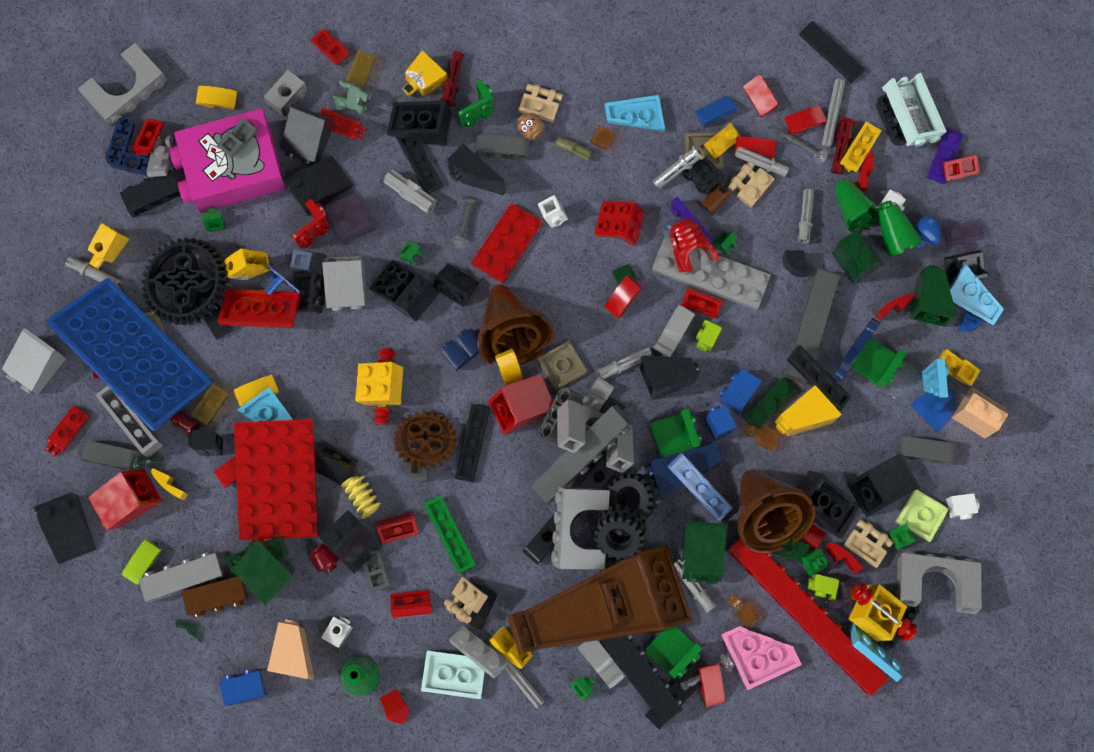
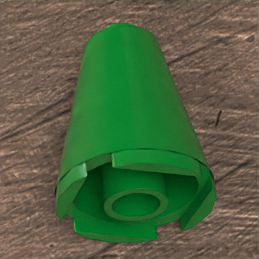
M843 179L836 184L835 194L846 227L850 232H854V229L859 227L860 230H863L877 221L878 209L880 207L851 180Z
M891 200L881 204L878 212L885 253L888 256L905 252L904 249L909 246L912 249L922 242L921 236L898 204Z
M354 656L348 659L341 668V685L351 695H367L375 690L379 683V668L369 657ZM357 671L358 677L355 679L354 674Z

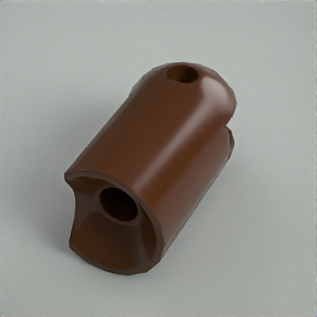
M724 183L716 185L700 203L701 207H706L710 210L712 216L731 195L730 188L725 193L720 191Z

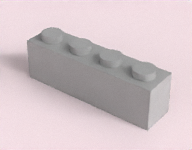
M108 385L95 395L144 456L150 457L163 446L151 429Z
M211 551L202 554L201 558L196 560L194 558L183 560L182 564L178 566L174 564L165 566L163 571L158 573L156 571L147 572L143 578L139 579L145 602L151 603L225 578L226 576L220 556L216 553L213 554Z

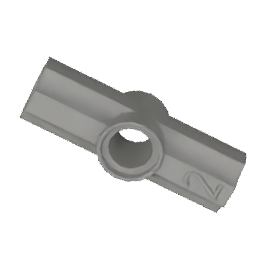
M393 169L384 177L383 182L398 192V195L411 204L414 203L424 212L429 214L436 207V199Z

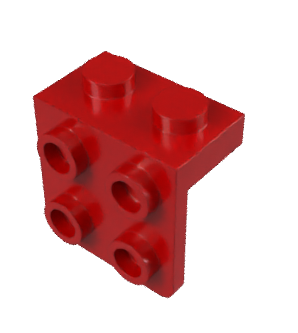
M312 199L305 204L314 220L292 236L300 249L309 247L316 237L325 235L328 232V228H330L325 210L319 202L315 204Z
M604 201L594 234L597 237L621 238L628 245L636 246L645 211L635 202Z

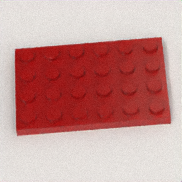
M313 419L234 423L239 540H257L259 537L262 539H274L282 536V538L318 537Z

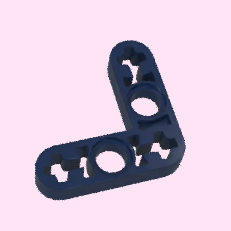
M123 116L116 123L106 153V162L112 168L148 176L147 168L143 167L142 163L144 166H148L150 158L127 153L135 131V123L130 117ZM128 122L130 126H126L124 131V127L122 125ZM120 138H124L125 144L123 146H117L116 141ZM114 149L118 150L117 157L119 160H115L113 163L111 158H115L116 151ZM130 160H137V165L135 167H128V163Z
M872 317L848 350L832 378L838 382L843 380L860 351L873 336L881 322Z

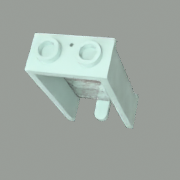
M918 73L911 81H908L907 77H903L896 83L895 78H892L882 87L883 91L887 93L893 111L908 142L907 146L915 145L918 147L926 142L935 143L947 132L921 73Z

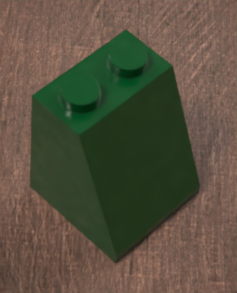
M854 231L841 239L832 252V255L852 284L884 265L865 236L858 231Z
M935 265L926 266L916 279L915 296L912 299L909 319L947 327L956 318V311L946 271Z
M686 522L682 544V579H687V582L691 583L698 582L699 580L706 581L709 584H716L722 581L724 576L727 524Z
M259 537L256 541L252 539L245 547L247 551L243 555L239 553L233 559L232 563L234 565L231 571L266 605L292 578L295 567Z

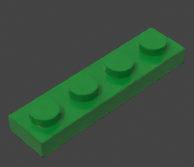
M440 495L424 503L458 574L475 567L476 564L442 496Z

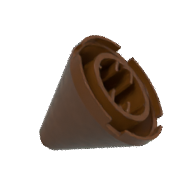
M494 286L489 294L477 339V347L482 359L492 365L493 362L497 363L496 355L513 349L520 366L541 356L544 353L543 348L547 343L551 345L554 338V329L550 319L507 286Z
M751 469L744 472L741 477L738 534L744 545L755 552L771 553L782 550L783 547L781 545L791 540L793 543L800 540L810 529L815 518V507L809 495L799 488L758 470Z

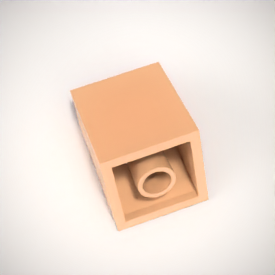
M971 386L952 418L985 439L1000 429L1008 413L1004 406Z
M285 619L284 623L278 622L267 671L313 680L314 674L305 629L300 627V623Z

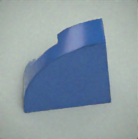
M964 313L957 331H973L983 320Z

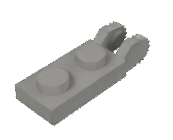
M171 135L166 136L165 146H161L162 139L160 136L158 137L150 155L146 171L148 177L167 176L171 161L169 148L173 147Z

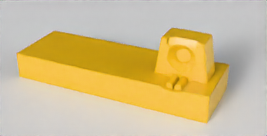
M868 122L864 123L840 163L845 166L844 170L851 172V170L854 172L858 171L882 130Z

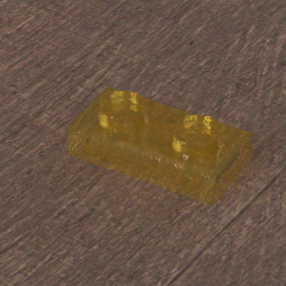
M358 51L345 82L359 85L364 89L375 63V56Z
M212 383L191 416L209 426L230 394Z

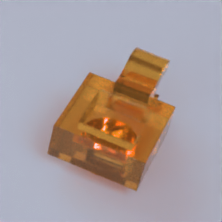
M748 425L743 434L749 437L756 438L754 444L771 452L774 450L780 435L779 432L763 425L760 430Z
M732 595L727 600L736 610L733 616L746 629H749L761 616L748 601L742 604L735 595Z

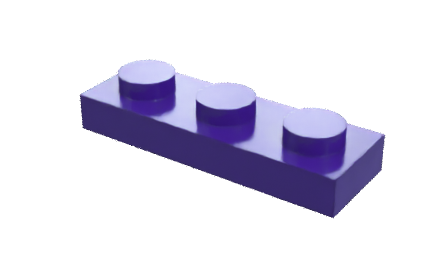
M947 127V132L941 138L926 177L943 185L946 181L942 162L954 160L964 135Z
M679 197L674 198L670 205L672 214L675 217L679 216L681 220L691 219L698 223L699 227L702 228V232L705 233V236L709 238V242L712 243L713 238Z

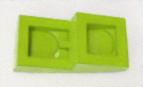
M145 539L133 554L121 575L139 585V579L143 578L149 568L154 565L162 549L148 539Z

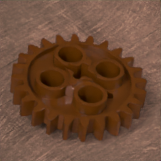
M424 410L422 415L416 412L414 418L409 414L408 421L402 419V425H397L398 431H395L396 438H394L395 451H399V458L404 457V463L410 461V467L417 464L418 470H420L422 465L428 470L429 465H432L436 469V463L443 466V459L449 461V455H454L453 449H456L457 443H455L457 442V436H455L456 429H452V423L447 424V417L441 420L440 413L435 417L433 411H431L430 415H427ZM438 430L439 432L433 433L431 431ZM433 447H439L440 449H438V450H433L432 448H433ZM413 448H420V450H417V451L412 450V449H413Z

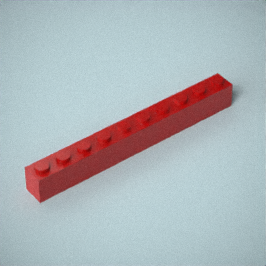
M741 538L727 550L867 696H872L888 680L885 676L886 673L853 646L851 636H846L842 632V626L835 620L832 622L828 617L829 613L822 606L818 607L813 602L815 599L807 591L804 593L799 588L801 586L799 582L793 577L789 578L785 573L786 569L780 563L776 564L771 559L772 555L770 553H759L748 549Z

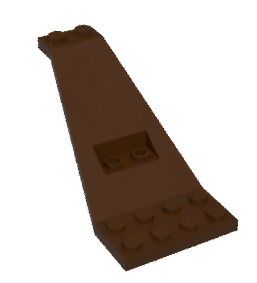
M668 545L636 553V556L633 558L630 556L629 559L622 560L527 610L507 616L519 655L534 650L657 632L693 621Z

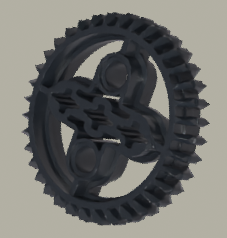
M185 237L184 240L177 238V243L170 240V246L164 244V249L158 248V254L152 253L154 259H148L150 265L144 266L147 273H142L146 279L141 281L145 285L141 289L146 292L143 294V297L147 299L146 304L150 306V310L156 316H160V319L170 324L179 325L181 323V325L186 326L187 322L190 325H194V320L197 323H201V318L207 320V314L213 315V309L219 310L217 304H223L221 298L227 297L223 292L224 290H229V287L225 284L230 281L225 278L228 274L225 271V259L221 257V253L207 242L204 243L201 239L197 241L195 238L190 240ZM192 250L205 254L212 261L216 277L208 270H198V261L196 256L192 254ZM177 254L174 260V270L161 271L159 273L163 264L170 257ZM189 260L188 265L184 266L185 261ZM156 286L163 293H172L174 306L179 310V313L169 311L159 302ZM213 290L211 296L202 306L189 312L196 306L197 293ZM187 296L186 302L182 304L183 298Z

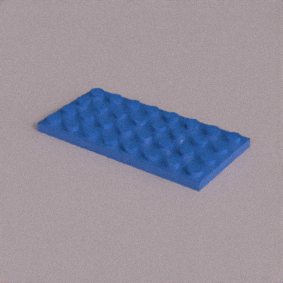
M106 278L46 320V324L152 431L159 428L213 384L109 278Z

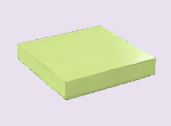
M916 489L911 493L895 522L899 525L907 523L911 532L931 542L949 508Z

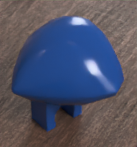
M924 216L914 223V228L922 238L921 244L917 246L918 249L927 243L939 245L941 231L937 219L933 216Z

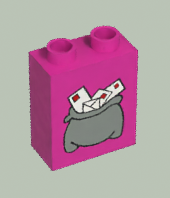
M262 108L174 132L177 146L169 148L171 160L176 170L184 169L186 180L178 182L179 191L185 204L193 202L200 213L208 211L209 208H220L287 189L283 181L284 177L269 122ZM243 117L259 131L238 154L231 158L217 145L228 131L232 132Z

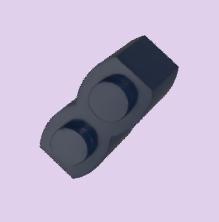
M466 328L457 335L458 338L452 342L450 340L442 347L443 350L441 352L456 371L480 354L477 347L478 335L472 328L468 330Z

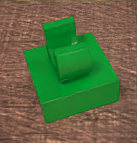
M215 207L209 208L208 214L202 215V221L207 232L226 229L221 211L216 212Z
M723 231L713 241V247L717 250H722L725 254H731L728 247L730 245L735 248L737 247V243L734 241L737 237L733 232Z
M408 242L397 256L402 261H408L410 264L416 265L417 263L413 260V256L416 254L418 257H422L423 255L418 251L420 246L415 242Z
M907 523L889 531L898 550L916 541Z
M815 549L801 557L808 574L811 576L828 567L826 557L823 556L821 549Z
M581 676L570 686L583 701L594 692L591 686L596 681L592 676L587 680H584Z

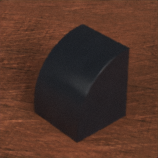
M785 250L783 264L789 273L797 277H803L805 274L804 250Z

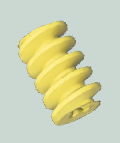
M353 476L343 482L341 486L347 487L345 493L350 494V500H355L353 506L359 507L357 513H363L361 519H364L373 514L381 503H374L373 501L377 496H370L373 490L365 489L369 485L368 482L362 483L365 476Z

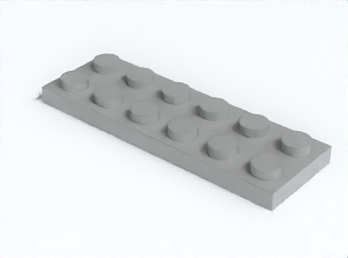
M664 237L651 271L758 310L771 276L770 274L719 256L717 261H710L706 253L698 247L688 253L693 270L689 273H679L675 265L671 238Z

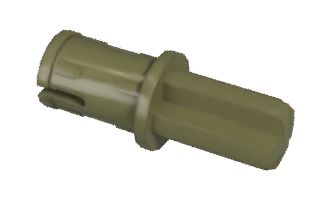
M561 135L556 140L555 146L566 150L570 155L575 154L585 160H589L592 154L590 150L578 145L577 141L573 142Z

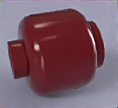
M324 543L311 550L310 560L318 572L326 571L329 573L337 568L336 563L339 561V558Z

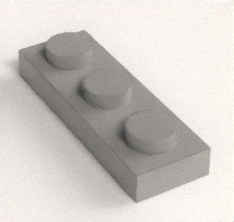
M462 626L450 638L449 642L494 679L508 665V661L465 626Z

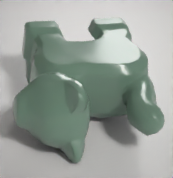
M340 80V86L348 88L347 98L344 95L333 96L336 109L342 111L348 108L363 115L366 112L367 106L361 104V101L366 102V100H370L372 92L364 90L359 85Z

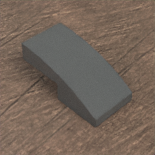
M242 117L232 132L228 131L217 147L233 158L251 141L259 130Z
M378 550L370 560L363 564L371 593L390 586L386 569Z

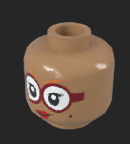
M524 113L519 117L517 129L525 138L535 141L543 135L545 125L535 113Z

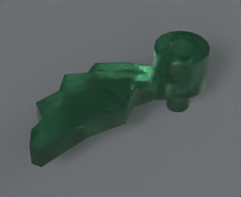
M162 456L138 461V457H134V462L132 463L133 470L142 469L143 464L162 461L165 458Z
M182 619L176 621V627L186 629L188 634L195 637L200 643L202 642V632L199 631V626H195L194 623L185 624Z

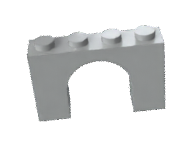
M136 43L121 53L125 62L136 73L135 85L128 93L119 96L110 95L93 78H90L78 88L81 95L109 126L116 124L118 119L127 112H132L138 103L147 100L154 90L163 87L165 81H167L162 71Z
M568 399L557 409V447L575 453L585 444V428H590L603 413ZM629 425L631 429L624 436L619 435L615 439L617 443L609 450L606 448V467L621 473L634 464L633 430L631 425Z
M558 487V492L555 495L557 512L554 514L556 531L553 533V543H555L551 555L553 566L559 569L605 570L606 553L603 554L601 552L602 548L575 545L570 536V525L573 518L584 510H608L610 490L603 488Z
M910 551L902 553L898 558L897 599L903 604L916 607L921 602L922 577L925 573L934 571L943 573L952 580L956 589V612L977 614L982 609L981 563L975 562L972 559H964L962 561L955 560L954 557L939 558L933 554L916 555L915 552Z

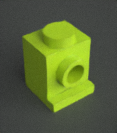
M705 320L696 336V339L699 340L696 348L703 352H710L722 328Z
M815 574L812 578H809L807 589L815 592L814 596L826 598L827 595L829 596L828 600L832 601L836 599L839 580Z

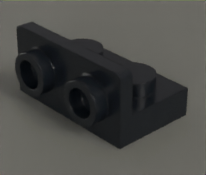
M706 156L704 159H699L694 163L691 169L682 171L685 179L691 180L695 184L696 189L701 194L705 193L706 195L725 178V175Z
M314 272L296 274L294 285L298 288L301 295L297 313L310 311L318 314L322 313L324 306V277Z

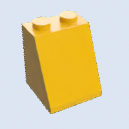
M814 386L775 421L777 424L776 429L782 435L786 434L788 437L830 425L842 414Z

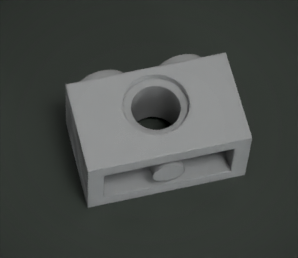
M287 70L265 94L264 99L269 106L284 116L286 113H289L291 104H295L298 99L304 98L307 88L305 82ZM287 92L291 93L289 96H283Z

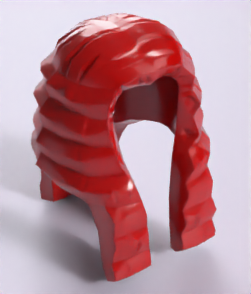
M683 219L676 222L670 228L674 260L679 273H689L693 270L688 253L697 247H700L706 253L710 261H717L719 259L717 250L713 248V244L709 242V238L702 232V228L699 227L698 223L691 219Z

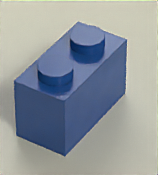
M743 368L740 373L737 371L730 379L733 382L729 388L725 386L719 395L722 397L719 403L727 406L729 410L737 415L740 414L762 382Z
M719 405L710 409L705 423L714 441L732 434L737 426L727 406L721 408Z
M256 668L244 671L242 676L237 677L236 674L225 676V680L219 682L224 706L267 695L262 671H256Z

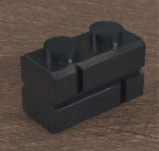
M215 430L192 431L191 436L188 438L189 448H192L200 456H210V454L212 456H221L223 454V438Z

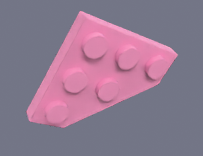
M739 626L721 635L747 690L802 665L793 646L747 630L746 628Z

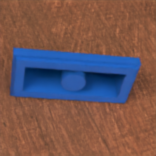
M725 96L695 111V114L702 126L706 127L736 112L737 106L728 96Z

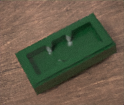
M791 540L781 545L783 547L782 550L771 552L804 564L801 557L807 555L810 545L799 541L793 543Z

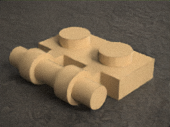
M527 84L526 91L532 92V94L524 93L518 112L523 114L535 113L540 119L554 123L559 103L553 101L554 99L561 101L563 94L556 92L557 90L541 88V85ZM538 95H542V96H545V97H548V98H547V100H546V99L539 98V97H537V96H538Z
M748 162L740 168V173L730 180L731 183L727 189L730 188L731 192L736 188L739 189L740 192L737 194V197L752 208L774 182L775 178L761 168L755 173L752 170L755 164ZM748 176L750 180L745 185L742 183V180Z
M860 519L856 525L862 529L861 533L855 529L852 530L843 547L876 569L887 553L881 546L885 544L890 547L893 544V540L888 538L886 533H881L873 528L871 523H866ZM868 533L877 539L876 543L866 537Z
M462 577L452 592L455 596L454 600L446 599L444 605L451 614H456L458 620L470 623V614L472 611L478 613L488 596L468 579Z

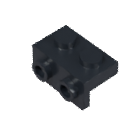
M981 250L944 257L947 279L951 284L964 264L971 269L979 280L988 277V272L984 270L983 251Z
M448 263L437 274L433 286L439 293L464 307L468 298L477 289L479 282Z

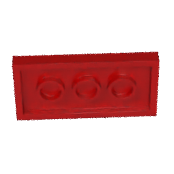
M511 203L471 262V265L503 284L542 226L543 221Z
M226 290L225 294L227 297L223 299L218 318L220 325L294 327L301 298L300 293L274 291L270 296L266 291Z

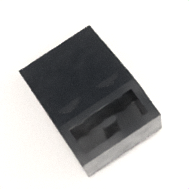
M391 260L369 288L415 322H417L439 294L429 280L394 260Z

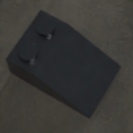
M446 101L394 102L387 135L427 145H446L452 112Z
M462 144L447 159L449 175L456 182L459 180L462 184L500 195L505 193L504 179L466 145Z
M333 156L300 169L283 180L286 188L307 216L310 215V212L305 203L310 199L315 204L319 202L321 206H324L353 186V183Z
M808 471L798 488L806 492L815 507L813 522L837 538H840L860 506L822 473Z
M71 492L34 506L39 525L58 564L96 550L77 494Z

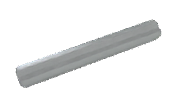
M837 78L834 82L822 140L823 147L830 148L833 143L845 80Z
M492 644L489 645L490 648L508 661ZM508 661V665L504 669L535 708H539L544 703V700L519 669Z

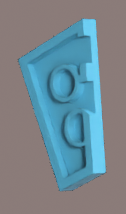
M659 95L604 103L607 123L665 132Z
M964 264L950 286L953 302L994 325L1004 309L973 274L971 269Z
M936 359L922 371L924 391L933 393L935 396L938 395L940 398L948 397L946 378L948 376V365L945 364V359Z

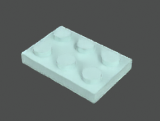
M427 651L421 691L481 699L485 671L467 656Z

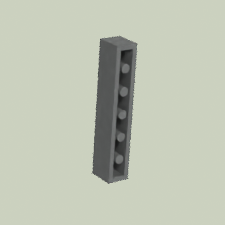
M821 269L816 271L792 352L796 346L801 345L818 362L821 353L818 352L819 345H823L826 337L823 334L824 328H828L831 317H828L829 311H833L836 300L833 299L834 294L839 292L841 282H838L840 275ZM788 362L784 378L806 385L808 381Z
M618 405L612 406L585 432V444L575 453L566 451L531 485L532 489L546 504L551 501L555 503L558 487H572L576 483L574 479L578 475L583 476L590 469L588 465L592 461L596 463L603 456L602 452L606 448L608 450L617 443L615 439L619 435L624 436L631 429L629 425L633 421Z

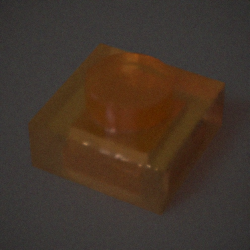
M599 125L591 139V143L607 151L616 133Z

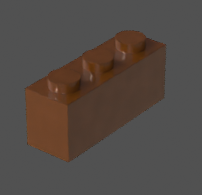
M238 577L182 591L186 614L193 616V618L203 617L205 612L213 610V613L222 612L225 610L224 607L232 605V608L244 605L245 601H249L246 585Z

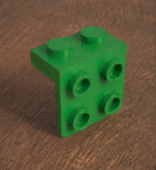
M482 79L476 82L477 97L480 101L458 112L462 128L471 127L476 124L477 120L481 118L486 119L494 112L493 92L489 84L485 85Z
M870 338L855 359L851 369L882 389L887 383L890 385L897 376L894 372L897 368L900 370L905 364L906 360L904 357L907 352L900 349L895 354Z
M689 409L681 410L679 415L651 423V430L660 457L700 447L702 438L700 432L695 430L694 424H696L694 414L689 412Z
M674 626L664 629L648 645L645 652L672 679L676 677L680 679L688 670L685 667L690 662L694 664L701 657L699 652L702 648L697 643L694 644Z

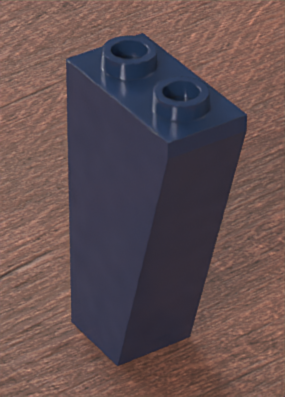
M715 442L650 460L647 472L649 478L653 477L655 483L653 487L658 489L656 496H659V500L665 499L685 486L667 467L680 453L703 475L723 461L718 443Z

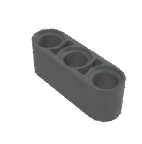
M478 135L475 154L481 158L502 159L503 157V159L528 160L530 140L525 137Z
M566 387L558 392L540 428L539 434L542 439L557 444V409L568 399L582 404L583 397L580 393Z
M900 437L899 453L904 459L906 457V459L925 460V462L955 465L956 444L915 437Z
M86 440L81 460L130 471L136 470L141 453Z

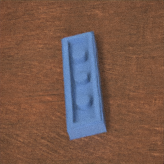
M682 453L667 466L719 522L733 509L726 499Z

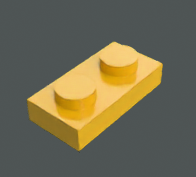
M730 123L708 140L704 146L713 158L716 159L736 143V137L740 136V134Z

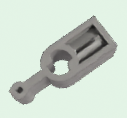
M678 305L653 349L667 357H671L695 314Z
M598 377L584 397L582 405L599 412L615 387Z
M599 641L585 642L577 648L610 689L626 677Z

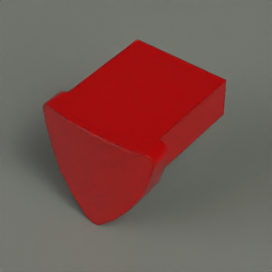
M397 688L379 698L386 712V719L399 724L406 722L409 708Z

